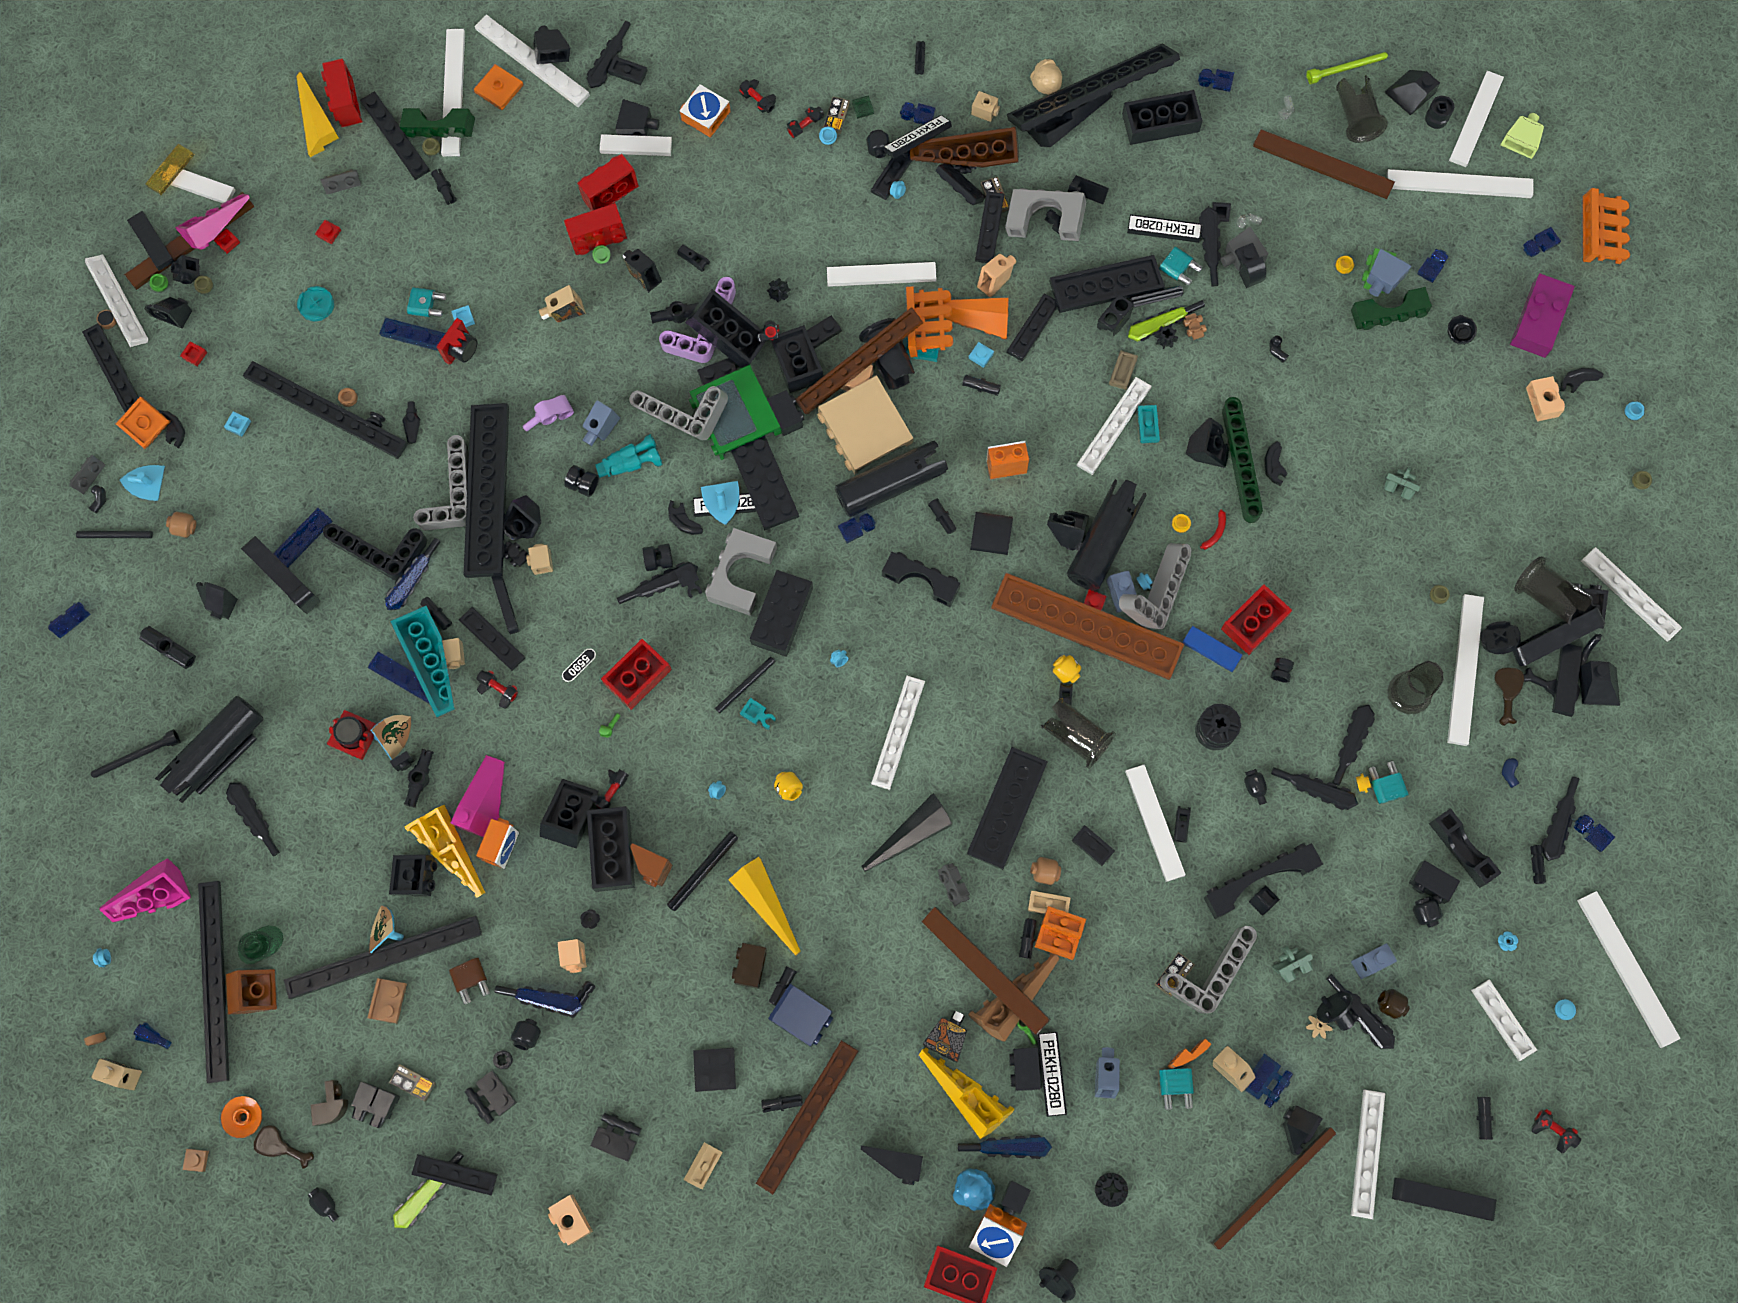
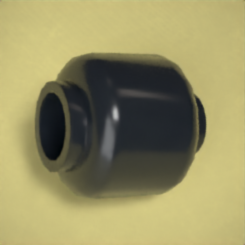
M883 130L870 132V135L866 138L868 153L876 158L885 157L886 153L883 150V146L890 143L889 135Z
M1429 896L1415 902L1416 905L1413 907V912L1420 925H1427L1430 928L1439 924L1438 920L1443 917V913L1436 899H1431Z
M532 1019L517 1022L511 1035V1040L516 1048L527 1051L529 1048L535 1047L541 1033L540 1028L536 1026L537 1022Z

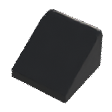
M1212 202L1211 208L1217 211L1220 221L1229 222L1231 203Z
M1265 885L1249 900V903L1263 916L1280 899Z

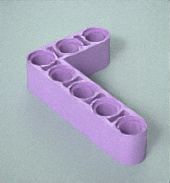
M723 277L719 280L715 291L732 305L736 294L735 284L732 278ZM725 287H731L729 290H724ZM664 331L659 336L663 351L696 362L707 363L712 358L715 346L700 334H698L697 339L672 331ZM667 340H672L671 343L665 344ZM689 345V348L682 349L683 346ZM702 350L707 351L705 354H699Z

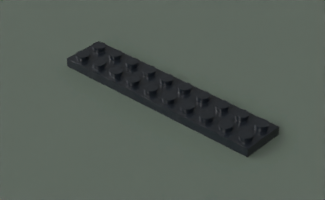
M1162 43L1008 113V121L1022 132L1029 131L1038 124L1047 123L1049 119L1062 116L1065 112L1077 109L1080 105L1087 102H1093L1096 98L1108 95L1117 88L1126 87L1128 83L1139 81L1148 74L1158 72L1161 68L1172 66L1180 60L1179 53Z
M727 358L697 371L702 384L705 385L737 371L734 362ZM729 381L717 386L728 395L727 404L718 420L727 443L755 432L756 427L734 382ZM765 435L731 450L764 531L798 518L799 513Z
M508 403L471 405L463 572L465 578L503 576L509 425Z

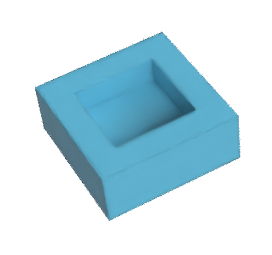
M469 305L451 311L454 320L456 318L462 320L465 327L475 324Z
M978 342L970 353L969 359L984 368L993 356L994 351Z
M232 412L224 428L242 437L251 420L236 412Z

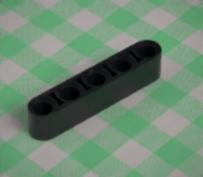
M1592 606L1522 641L1512 652L1519 666H1525L1604 626L1605 621L1598 607Z
M1394 1178L1392 1199L1494 1221L1496 1199Z

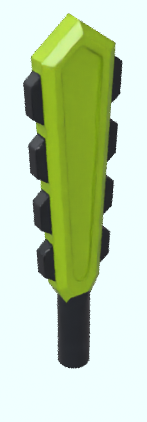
M1201 300L1187 307H1174L1169 312L1163 311L1158 313L1156 317L1150 316L1146 318V321L1143 322L1137 321L1130 326L1128 338L1137 342L1149 339L1150 335H1155L1156 332H1159L1160 326L1164 328L1168 327V325L1172 327L1174 323L1179 324L1187 314L1205 307V304Z
M458 1151L449 1162L458 1164L464 1155ZM433 1180L422 1182L418 1186V1191L412 1192L407 1197V1202L405 1204L401 1203L395 1209L396 1213L393 1215L394 1227L408 1228L413 1226L418 1220V1214L423 1213L427 1209L428 1202L433 1201L437 1196V1191L443 1189L446 1184Z

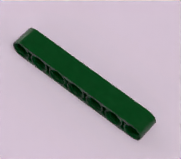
M1229 397L1223 406L1222 415L1242 515L1246 522L1255 523L1259 520L1263 507L1242 403L1236 397ZM1228 406H1233L1236 410H1230ZM1231 423H1236L1239 425V427L1235 428L1231 425ZM1235 440L1241 441L1242 445L1236 444ZM1242 457L1246 462H1240L1238 458ZM1241 475H1247L1250 479L1245 480ZM1250 492L1253 497H1247L1245 493ZM1248 510H1254L1257 515H1251Z

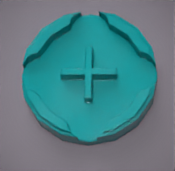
M314 286L307 288V291L299 295L297 308L305 319L321 321L332 313L334 299L327 289Z

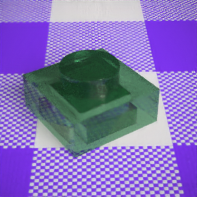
M869 95L852 100V106L857 119L874 114Z

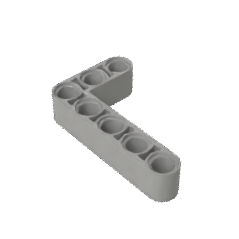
M712 386L705 392L694 417L638 390L632 392L629 398L632 406L699 440H707L711 436L728 401L726 392ZM702 427V431L698 434L699 428Z
M459 435L451 436L447 442L450 506L417 510L413 518L422 530L466 526L469 460L467 444ZM461 444L459 448H454L455 445ZM458 461H462L459 466H455ZM463 478L462 482L456 483L458 479ZM459 496H464L462 500L457 501ZM465 513L463 518H458L459 514ZM442 515H446L444 520H439ZM428 517L425 522H421L422 518Z
M1181 543L1168 544L1148 599L1142 595L1123 594L1119 600L1120 609L1144 628L1163 629L1167 623L1191 557V547L1188 544Z
M1243 926L1234 931L1202 988L1197 987L1177 973L1164 974L1160 979L1161 987L1199 1013L1214 1012L1257 938L1255 929L1251 926ZM1244 930L1249 934L1247 941L1242 938ZM1234 947L1239 951L1237 958L1232 955ZM1224 964L1229 968L1227 975H1224L1222 972ZM1169 977H1173L1175 980L1173 988L1167 983ZM1213 982H1217L1219 985L1217 992H1214L1212 989ZM1186 988H1190L1192 991L1190 999L1185 996ZM1204 999H1207L1209 1002L1207 1010L1202 1007Z

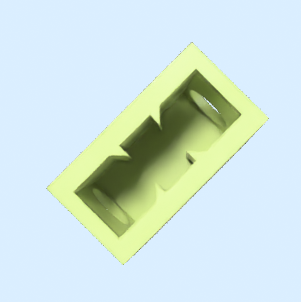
M1530 113L1528 118L1520 116L1506 134L1501 146L1532 159L1539 148L1544 129L1542 124L1537 123L1539 116L1535 113Z

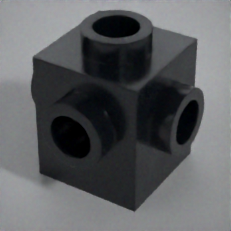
M181 255L171 265L173 280L182 284H191L200 276L199 259Z

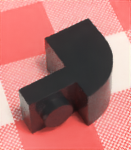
M1250 243L1236 249L1235 253L1242 267L1239 274L1245 287L1249 288L1263 282L1266 278V266L1263 257H1259L1254 244Z

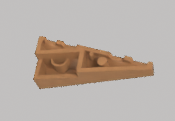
M1049 953L1050 957L1042 964L1037 962L1034 964L1035 969L1028 975L1022 973L1012 982L1029 999L1033 1000L1060 959L1058 955ZM998 997L991 1002L986 1000L983 1003L984 1007L977 1013L972 1011L968 1014L987 1033L1003 1042L1006 1041L1020 1020Z

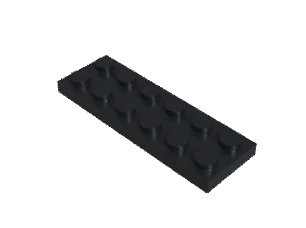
M1154 255L1050 277L1049 280L1059 313L1112 302L1118 294L1124 298H1130L1165 288Z
M1011 747L967 855L1002 870L1004 869L1048 761Z

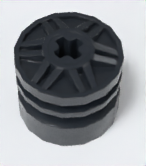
M1213 704L1207 707L1201 714L1195 727L1198 741L1205 748L1214 751L1229 747L1240 732V717L1232 707L1225 704ZM1218 722L1222 723L1221 728L1217 727Z

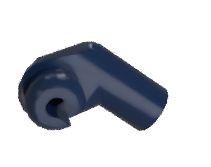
M1515 758L1507 759L1501 772L1511 788L1520 783L1514 775L1516 767H1518V761Z

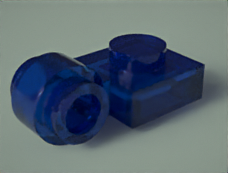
M1203 69L1199 73L1198 82L1202 87H1208L1213 83V89L1230 92L1234 73L1217 69L1216 74H1213L1210 69Z
M905 102L901 107L900 114L904 120H910L914 116V122L923 125L933 119L936 108L920 103L915 108L914 104Z
M1552 227L1536 234L1534 237L1535 241L1533 239L1527 241L1523 245V250L1527 256L1532 258L1541 252L1539 248L1546 252L1559 245L1561 240Z
M1435 249L1431 257H1428L1417 274L1433 283L1449 257L1447 252L1442 249Z
M868 513L862 515L858 523L855 518H852L838 525V529L846 544L863 536L861 529L866 532L875 529L876 522Z
M1584 814L1574 822L1576 831L1581 834L1589 833L1584 839L1599 852H1602L1615 838L1600 823L1593 827L1594 821L1588 815Z

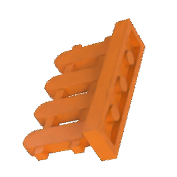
M1591 188L1583 196V262H1591L1598 257V261L1610 259L1616 260V264H1621L1622 261H1626L1630 257L1629 251L1622 249V245H1625L1630 240L1629 235L1622 232V229L1626 228L1630 223L1627 217L1622 216V212L1629 208V203L1626 200H1622L1621 196L1615 198L1604 197V194L1599 193V189ZM1604 209L1615 211V215L1604 213ZM1604 226L1615 227V231L1606 230ZM1605 242L1613 243L1615 247L1605 246Z
M913 286L906 287L907 310L912 307L923 321L922 325L908 335L910 358L918 357L917 350L927 352V349L941 348L942 351L945 350V347L952 346L953 337L945 335V332H950L953 329V325L950 320H944V317L951 316L952 309L949 305H943V303L951 300L950 291L938 288V291L924 292V290H919V293H915ZM938 303V305H939V306H929V307H925V304ZM939 318V321L925 322V319ZM940 333V336L926 337V334Z

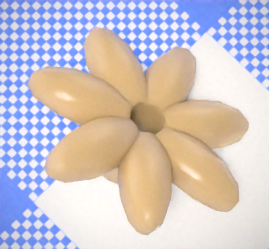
M1312 1016L1308 1017L1312 1024L1307 1025L1306 1029L1313 1030V1038L1320 1033L1321 1037L1325 1039V1031L1333 1030L1332 1027L1326 1025L1328 1023H1322L1318 1018Z

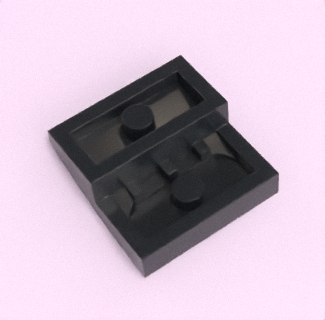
M976 512L970 550L1008 555L1013 517Z

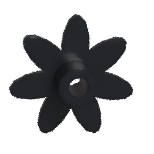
M956 165L953 169H960V173L967 174L968 172L971 173V169H976V167Z

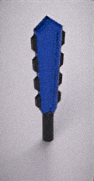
M434 538L425 552L411 561L412 565L407 567L403 572L404 575L396 580L394 588L388 590L385 598L387 610H397L400 607H404L407 602V596L411 595L415 589L414 585L422 579L421 574L429 568L430 557L441 543L439 539Z
M499 985L495 987V993L515 997L523 1005L528 1006L532 1004L534 1008L538 1009L544 1007L546 1011L552 1013L559 1011L560 1015L567 1017L575 1015L583 1008L579 998L573 993L565 992L560 994L559 991L554 990L547 992L546 989L541 988L534 990L533 987L529 986L519 989Z
M1031 1135L1030 1138L1016 1136L1014 1139L1001 1137L1000 1140H996L993 1137L981 1143H958V1152H982L987 1154L988 1157H995L997 1154H1000L1005 1158L1015 1155L1016 1158L1030 1156L1031 1159H1040L1045 1157L1052 1148L1046 1138L1040 1135Z

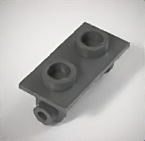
M353 169L339 175L324 176L325 178L320 179L327 195L361 185L358 172Z
M93 455L86 458L87 460L81 466V470L70 480L69 486L78 490L83 495L105 466L103 462Z
M953 863L946 864L938 870L939 879L944 884L948 898L954 907L970 899L965 883L957 884L956 882L962 879L957 866H954Z

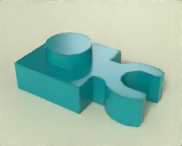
M752 698L748 700L740 712L742 717L755 725L760 721L767 730L770 729V726L766 724V720L776 721L772 714H765L766 707Z

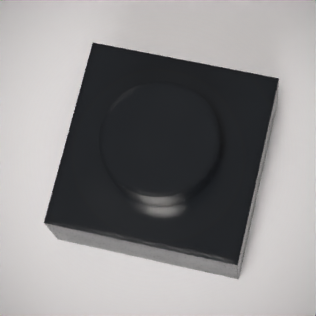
M405 751L392 759L390 763L397 771H404L410 768L411 763L415 760L410 753Z

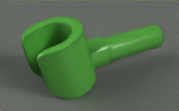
M618 713L608 726L601 725L599 730L600 736L606 738L611 736L613 727L620 718Z
M1018 1022V1028L1024 1031L1031 1043L1035 1045L1037 1041L1032 1035L1031 1030L1027 1026H1020Z

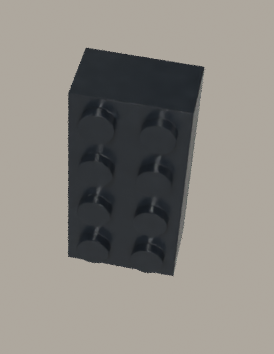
M1194 90L1125 102L1122 112L1130 145L1198 133L1203 121Z
M713 289L702 297L685 322L741 368L752 363L767 341H758L756 334L764 331Z
M776 570L751 633V645L787 657L813 591L812 581Z
M624 806L587 810L592 889L595 892L635 888L633 853L630 847L632 837L629 809Z

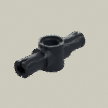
M674 301L665 310L650 312L652 324L667 320L669 322L682 323L691 315L698 303L687 305V303L683 304L680 301ZM676 311H682L679 314H674Z
M421 749L417 765L408 773L409 790L404 805L416 808L420 792H423V789L429 784V765L434 754L433 751ZM422 774V780L415 782L416 776Z

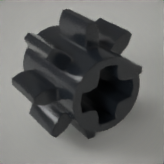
M778 278L776 281L773 280L769 283L770 288L767 289V292H769L770 299L780 302L789 297L786 293L791 291V289H789L787 281H781Z
M1170 325L1164 328L1160 326L1159 332H1156L1154 336L1159 338L1156 345L1160 344L1163 346V349L1167 346L1172 348L1173 342L1178 340V337L1174 336L1177 330H1173Z

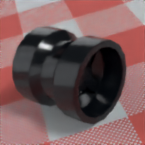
M1276 658L1274 661L1275 670L1272 671L1271 678L1283 683L1290 682V671L1294 667V662L1285 658Z

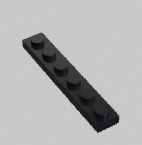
M374 91L360 100L361 104L414 180L430 172L428 166L400 129L376 92Z
M97 323L82 331L123 411L126 413L139 396L103 328Z

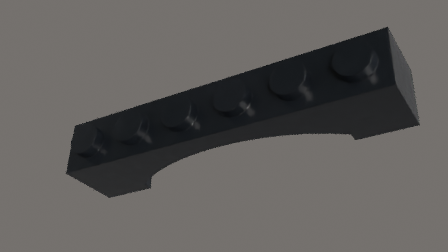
M1302 843L1294 848L1295 852L1288 854L1286 851L1277 856L1278 860L1272 863L1268 860L1259 865L1260 869L1256 871L1250 869L1242 873V878L1236 880L1234 877L1224 882V887L1218 889L1216 886L1206 891L1208 895L1204 897V900L1214 919L1233 911L1236 899L1245 888L1263 877L1280 872H1300L1303 876L1321 867L1323 862L1313 844L1311 843L1306 846L1305 843Z

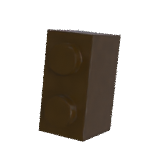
M742 943L741 948L738 947L736 959L739 960L738 966L734 967L732 972V979H735L734 983L736 985L759 989L767 954L766 947Z

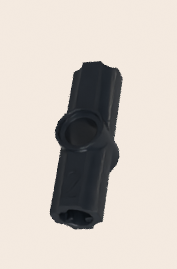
M151 626L141 631L139 637L141 641L181 667L187 669L195 662L196 655ZM170 644V648L165 651V647Z

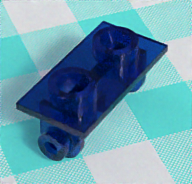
M80 602L73 603L65 611L66 614H61L53 621H50L51 624L48 625V629L57 637L62 638L91 614L84 609Z

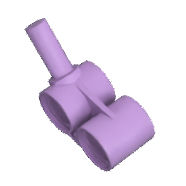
M560 395L536 404L534 407L536 411L535 417L524 424L523 428L525 431H529L539 422L543 425H549L557 419V416L560 420L572 416L574 411L567 397Z

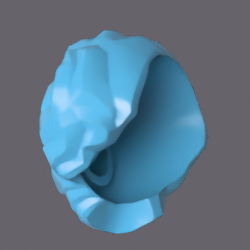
M969 1168L958 1175L953 1199L958 1205L969 1207L973 1211L983 1210L994 1201L995 1185L986 1172Z

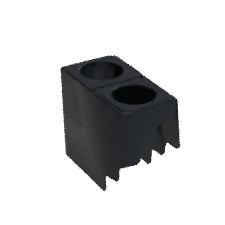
M1118 294L1098 319L1097 328L1113 332L1114 337L1130 319L1134 304ZM1110 313H1114L1117 316V322L1112 325L1105 322V318Z

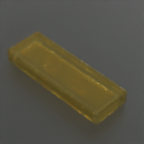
M178 144L146 182V186L162 195L194 154Z

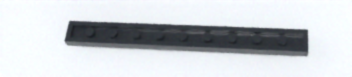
M254 361L251 362L242 375L248 381L396 459H399L408 445L401 438Z
M220 881L198 883L206 1081L209 1084L230 1081Z
M473 916L377 948L372 953L368 951L284 979L288 999H294L482 936L478 917Z

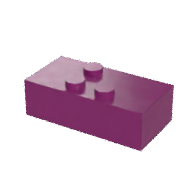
M1539 273L1531 286L1510 345L1545 358L1553 348L1575 286Z

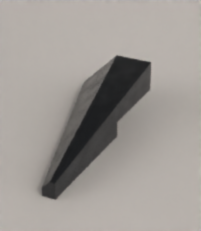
M1111 93L1102 95L1093 102H1087L1080 105L1077 109L1065 112L1062 116L1049 119L1047 123L1038 124L1027 132L1040 147H1052L1112 98Z
M934 793L862 865L864 872L917 846L918 843L952 826V822Z

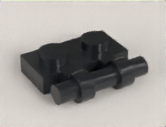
M494 1070L476 1082L480 1089L478 1092L475 1093L471 1087L465 1091L469 1103L475 1106L481 1120L484 1119L488 1125L494 1121L491 1115L494 1110L501 1116L517 1103ZM484 1095L490 1102L488 1107H485L480 1100Z
M604 1113L601 1121L608 1123L606 1129L598 1126L590 1146L629 1162L637 1143L631 1140L630 1136L631 1134L639 1136L642 1128L635 1126V1123L631 1121L625 1122L618 1119L619 1116ZM615 1126L625 1130L623 1136L613 1132Z

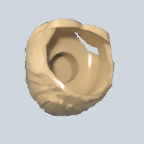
M1044 59L1037 63L1035 70L1030 76L1033 86L1039 92L1047 95L1060 90L1062 73L1052 59Z

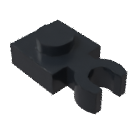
M692 563L674 570L681 586H688L687 593L690 598L693 597L691 594L692 589H697L699 594L702 593L701 588L695 584L699 578Z

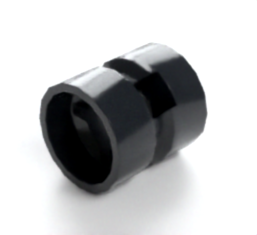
M1447 96L1435 97L1425 115L1427 125L1434 129L1446 126L1455 108L1453 100Z
M573 465L566 475L564 486L573 491L578 490L580 494L591 497L598 485L599 475L590 471L585 473L583 468Z
M669 543L658 545L657 548L654 546L642 548L646 571L657 570L658 567L662 569L673 567ZM657 555H661L662 559L658 560Z

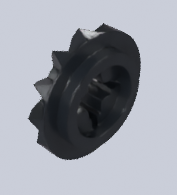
M1116 1173L1102 1175L1095 1185L1097 1199L1108 1207L1121 1205L1128 1195L1127 1182ZM1113 1180L1114 1188L1121 1191L1114 1193L1112 1199H1110V1193L1103 1190V1188L1110 1187Z

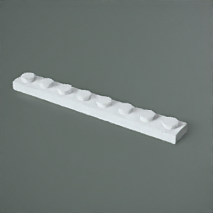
M485 15L475 25V29L575 106L579 107L590 96L587 90L551 63L536 64L534 50L488 15Z

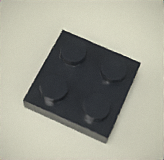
M734 1047L693 1050L695 1092L736 1089Z

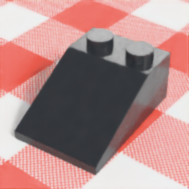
M805 325L778 334L779 338L771 340L789 393L812 386L824 377L822 367Z
M562 779L540 823V837L577 849L588 823L587 810H592L594 806L591 797L598 795L599 790Z
M861 1145L860 1150L897 1178L902 1179L903 1184L914 1185L915 1181L919 1182L923 1156Z

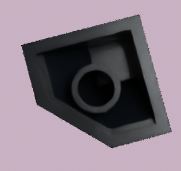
M172 297L146 305L144 308L151 317L183 329L192 312L187 301L182 298L175 299Z
M1208 418L1189 437L1186 455L1196 462L1226 468L1229 447L1223 441L1222 434L1224 430L1222 425L1214 419Z
M525 495L512 500L505 514L504 534L511 540L534 538L541 525L540 507Z
M1065 511L1064 515L1050 513L1047 525L1061 546L1072 551L1079 550L1089 515L1075 511Z
M197 582V590L205 609L211 613L210 616L218 620L222 618L229 620L238 599L223 587L205 582L204 585L201 582Z
M1293 1106L1286 1110L1283 1116L1285 1119L1283 1126L1291 1153L1299 1155L1303 1150L1301 1144H1306L1307 1141L1311 1140L1323 1118L1299 1106Z

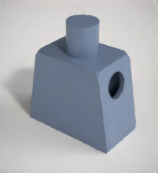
M1380 249L1366 280L1367 283L1372 285L1369 289L1370 294L1379 296L1381 291L1386 294L1391 293L1406 277L1411 265Z
M597 400L583 424V428L588 432L582 441L590 446L594 444L597 438L604 441L620 420V417L611 408Z
M1129 571L1110 575L1106 579L1117 613L1122 612L1119 600L1123 594L1137 595Z
M1387 943L1351 961L1360 979L1397 962Z
M1102 1048V1057H1099L1097 1060L1095 1097L1115 1099L1119 1092L1120 1060L1114 1058L1113 1048Z

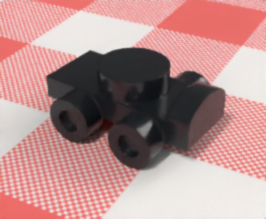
M508 541L504 544V558L507 560L511 558L510 563L514 567L517 565L519 567L527 561L526 555L528 553L524 549L520 551V545L517 542L512 544Z

